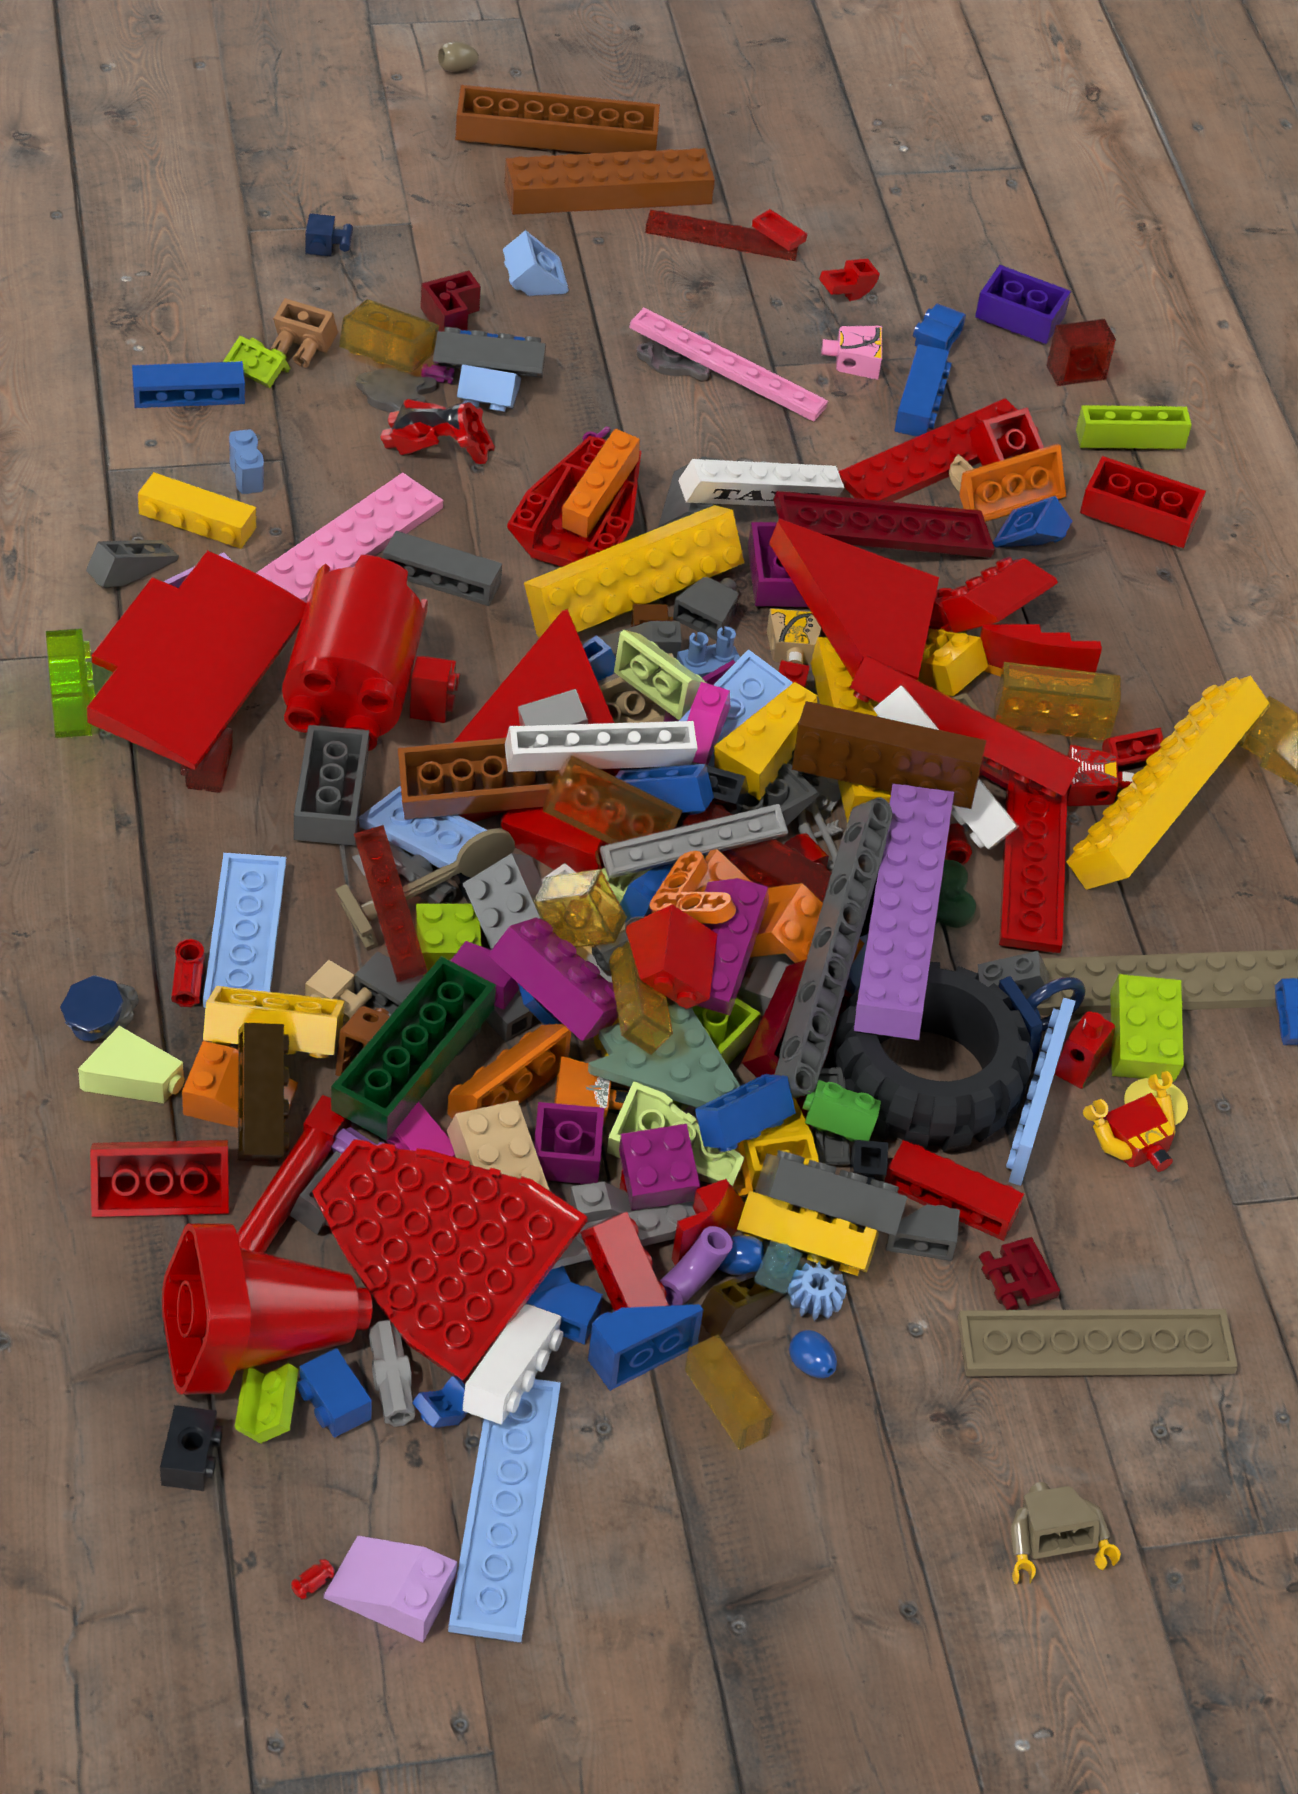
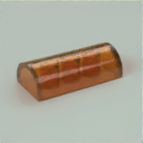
M572 755L566 759L558 771L543 805L544 813L607 844L672 830L675 828L683 811Z

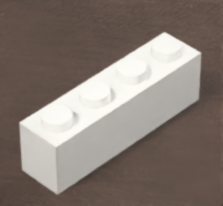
M525 1304L517 1316L505 1327L466 1382L463 1411L502 1425L510 1412L515 1413L519 1406L521 1395L524 1391L529 1392L531 1390L535 1375L538 1371H544L552 1350L557 1351L563 1339V1331L559 1330L561 1316Z

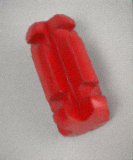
M326 1559L319 1560L320 1565L314 1564L300 1574L299 1580H292L291 1588L298 1598L305 1599L307 1592L312 1594L327 1582V1577L329 1579L334 1577L335 1570Z

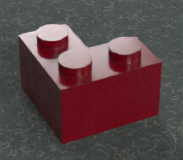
M470 271L421 283L420 308L437 332H444L445 327L468 331V314L480 311L481 286Z

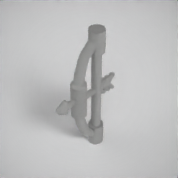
M815 799L807 808H810L820 831L813 833L809 823L806 821L805 809L798 815V830L800 834L807 833L816 843V838L823 836L833 858L832 861L828 860L827 868L833 870L838 851L831 835L838 834L844 830L838 827L839 820L828 823L827 826L825 825L817 807L818 802Z

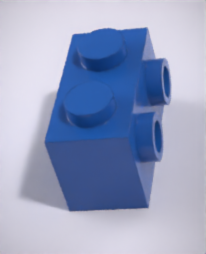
M337 1348L300 1366V1381L297 1382L298 1391L305 1401L310 1400L315 1408L314 1413L318 1423L322 1428L327 1427L334 1438L371 1420L372 1400Z

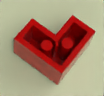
M416 656L411 676L410 718L445 723L447 713L454 710L455 695L452 692L459 689L460 674L455 673L456 661Z

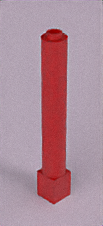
M325 1095L320 1097L303 1123L304 1131L238 1230L237 1235L240 1248L260 1253L266 1252L291 1213L300 1194L309 1185L328 1154H334L332 1145L336 1135L343 1128L348 1129L352 1127V1121L331 1110V1098Z

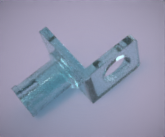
M771 1240L755 1276V1282L785 1294L795 1270L799 1266L802 1253L793 1250L787 1244H779Z

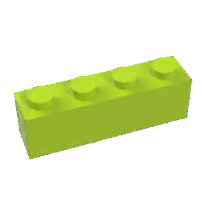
M1082 405L1076 433L1080 448L1185 449L1192 424L1188 409L1183 406Z

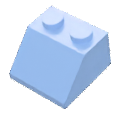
M526 230L503 248L504 264L509 272V282L514 289L521 290L528 296L565 294L569 291L560 257Z
M462 364L457 398L462 399L463 403L470 402L475 407H479V403L490 404L489 409L505 412L506 407H514L521 378L514 373Z

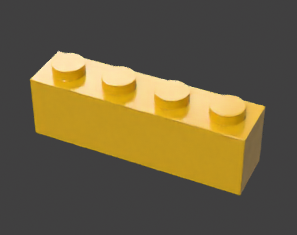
M155 472L152 473L138 492L139 514L242 549L256 529V507Z

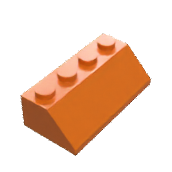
M564 1024L541 1025L535 1031L526 1033L519 1043L511 1049L503 1050L495 1061L487 1067L479 1068L472 1078L464 1084L456 1085L450 1091L447 1115L453 1119L456 1113L517 1100L519 1104L557 1076L561 1056L569 1058L571 1031Z

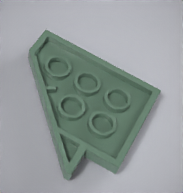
M677 1003L600 1029L598 1038L607 1051L608 1056L588 1063V1072L591 1075L629 1087L632 1086L634 1081L663 1092L674 1101L696 1108L740 1087V1084L693 1009H685Z

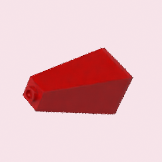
M563 805L512 809L503 814L501 821L502 829L508 831L514 839L515 848L553 870L565 863L596 889L598 885L595 884V880L599 872L605 868L600 853L601 846L623 841L614 810Z

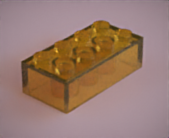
M1004 662L994 702V719L1015 730L1105 740L1111 737L1120 706L1121 676Z

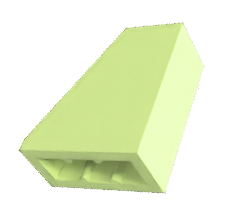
M118 1026L78 1068L80 1089L86 1092L165 1103L172 1094H177L185 1081L182 1061L121 1026Z

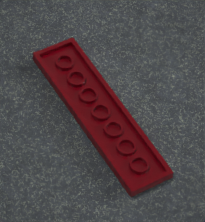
M776 491L773 498L780 519L850 545L991 558L995 551L981 510Z

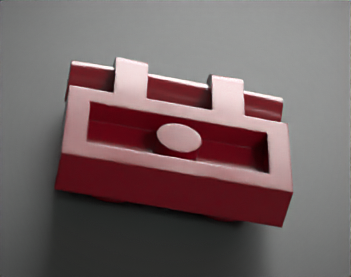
M1032 1237L1001 1245L999 1252L1002 1256L1001 1258L994 1259L990 1251H985L979 1255L983 1265L981 1270L985 1278L991 1280L995 1288L994 1295L998 1303L1003 1304L1006 1310H1017L1019 1308L1015 1297L1019 1296L1024 1298L1027 1306L1058 1298L1060 1289ZM1009 1271L1015 1282L1007 1284L1002 1273Z

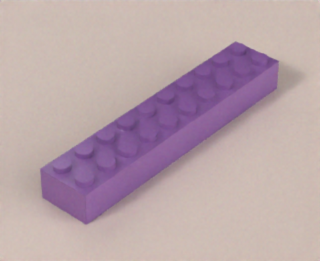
M892 785L889 803L892 809V820L878 871L857 1000L854 1031L919 1040L954 792L909 785Z

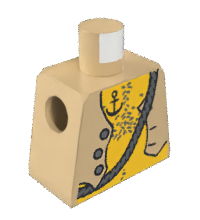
M770 608L767 635L772 659L775 662L784 660L811 665L817 637H821L822 628L812 612Z

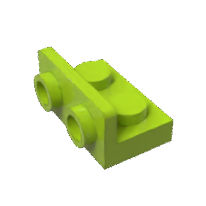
M239 336L223 361H243L244 376L268 388H271L281 371L288 373L291 369L286 361L287 357L281 351L274 348L271 351L265 348L257 339L250 338L249 340L242 336Z
M289 1363L266 1374L253 1367L244 1369L235 1429L260 1444L290 1431L299 1369Z

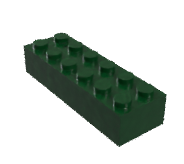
M441 956L331 1086V1110L379 1137L388 1140L494 1010L496 984Z

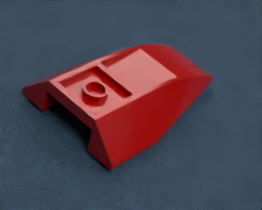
M592 436L587 437L526 491L507 523L508 530L531 558L561 567L624 542L633 526L641 450H639L637 464L588 538L562 528V509L606 442L602 438Z

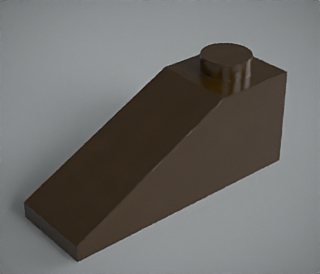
M767 1265L759 1271H752L711 1287L701 1305L703 1308L701 1324L706 1332L715 1336L718 1340L734 1334L788 1294L790 1282L771 1265Z

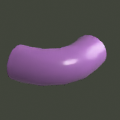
M716 1226L705 1228L683 1258L660 1280L665 1288V1299L669 1306L684 1305L707 1282L724 1261L733 1244L730 1235L725 1230Z

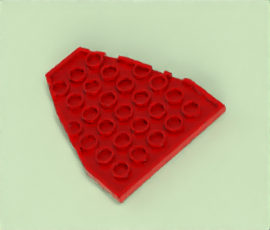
M353 1139L312 1191L313 1197L347 1262L370 1291V1294L408 1346L451 1376L458 1377L464 1384L471 1377L505 1327L517 1316L588 1221L586 1215L530 1178L523 1176L521 1178L502 1174L501 1170L491 1167L490 1170L471 1165L470 1161L432 1150L417 1148L416 1151L396 1148V1145L392 1144L374 1145L370 1141Z

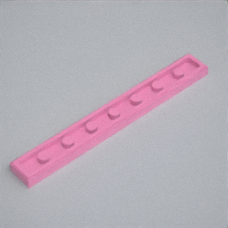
M643 308L631 320L630 329L813 422L827 407L828 401L646 308Z

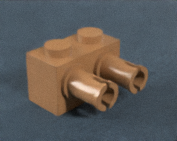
M285 298L273 318L278 336L269 350L277 349L286 356L292 343L299 344L301 346L294 355L293 360L299 366H302L304 362L303 367H308L315 352L319 350L327 353L338 334L333 312Z

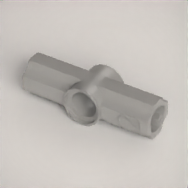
M390 1320L379 1321L376 1325L369 1327L370 1348L373 1355L372 1374L374 1387L380 1394L384 1422L391 1424L393 1427L404 1426L409 1421L415 1419V1407L412 1403L413 1396L410 1389L411 1370L408 1355L404 1356L400 1333Z

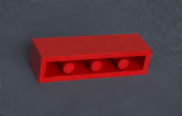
M905 1140L902 1141L889 1164L884 1181L885 1183L898 1186V1194L907 1196V1198L924 1206L927 1204L934 1206L943 1205L960 1210V1222L1002 1241L1005 1240L1024 1197V1193L1017 1191L1012 1186L999 1183L980 1172L972 1171L949 1158H943L925 1150L920 1145L912 1144Z

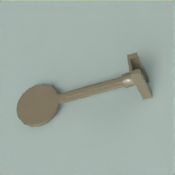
M489 829L481 832L463 845L455 862L443 866L375 901L372 899L360 905L347 884L335 890L342 901L340 903L341 907L366 950L369 951L379 946L370 921L381 916L380 913L459 873L468 877H474L513 853L515 841L510 833L503 829Z

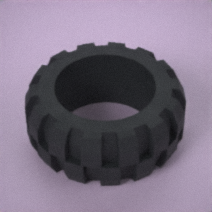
M930 962L920 1032L939 1034L958 1042L973 1054L982 1067V1070L977 1074L955 1081L929 1080L913 1075L899 1067L888 1057L880 1045L893 1036L854 1031L859 989L847 1000L846 1010L840 1014L831 1055L832 1068L841 1067L843 1077H845V1089L856 1093H867L874 1099L881 1101L873 1133L884 1140L889 1135H892L912 1144L920 1145L925 1150L928 1148V1145H941L943 1152L966 1148L971 1144L972 1137H975L979 1142L983 1141L1005 1126L1007 1118L1016 1113L1024 1096L1031 1071L1033 1057L1029 1046L1031 1037L1019 1010L1011 1011L1012 1002L1010 997L996 984L993 983L989 987L979 982L978 973L958 966L957 971L941 969L940 962Z

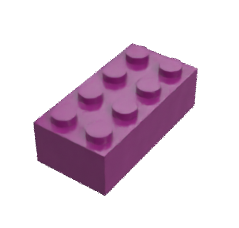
M535 917L509 926L488 954L493 961L581 1041L598 1035L600 1029L614 1024L630 1003L619 986L608 982L601 976L598 967L580 957L576 953V948L570 942L560 939L553 932V927L547 921Z

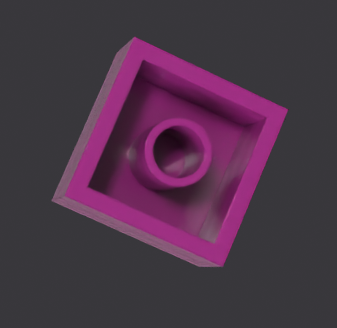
M538 1102L534 1148L546 1180L582 1184L598 1183L604 1108Z
M687 1124L620 1134L619 1153L631 1211L694 1201L696 1189L700 1187Z

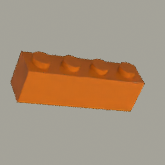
M616 428L613 430L563 505L562 528L588 538L639 460V438Z

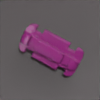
M428 363L422 366L421 377H432L436 382L442 383L447 380L448 384H451L454 380L455 371L452 367H450V370H447L446 366L432 364L429 367Z

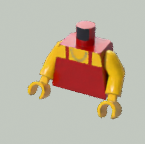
M1168 1071L1161 1073L1162 1085L1158 1082L1157 1074L1151 1075L1148 1079L1149 1087L1157 1091V1096L1155 1097L1152 1093H1149L1109 1112L1107 1103L1102 1099L1093 1101V1106H1086L1083 1110L1084 1117L1095 1123L1093 1129L1102 1150L1109 1155L1123 1160L1129 1167L1135 1168L1149 1161L1158 1172L1167 1169L1173 1162V1159L1167 1153L1176 1132L1171 1095L1166 1092V1089L1173 1082L1172 1075Z

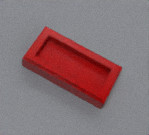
M771 209L752 220L753 228L788 251L807 241L806 232Z

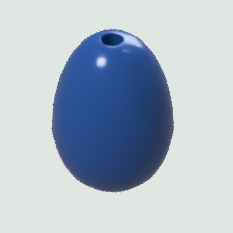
M739 1235L731 1237L733 1242L732 1249L717 1270L738 1276L761 1270L764 1267L763 1243L752 1236Z
M805 1330L797 1333L792 1338L789 1345V1354L792 1362L799 1370L815 1378H828L834 1374L837 1368V1357L826 1337L816 1331Z

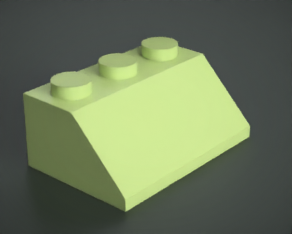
M627 630L620 632L614 673L680 720L691 709L701 682H707L641 634Z

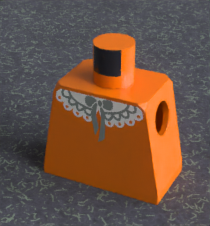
M561 1056L554 1103L604 1108L603 1125H605L608 1109L621 1110L628 1092L611 1089L610 1080L591 1075L588 1072V1063Z

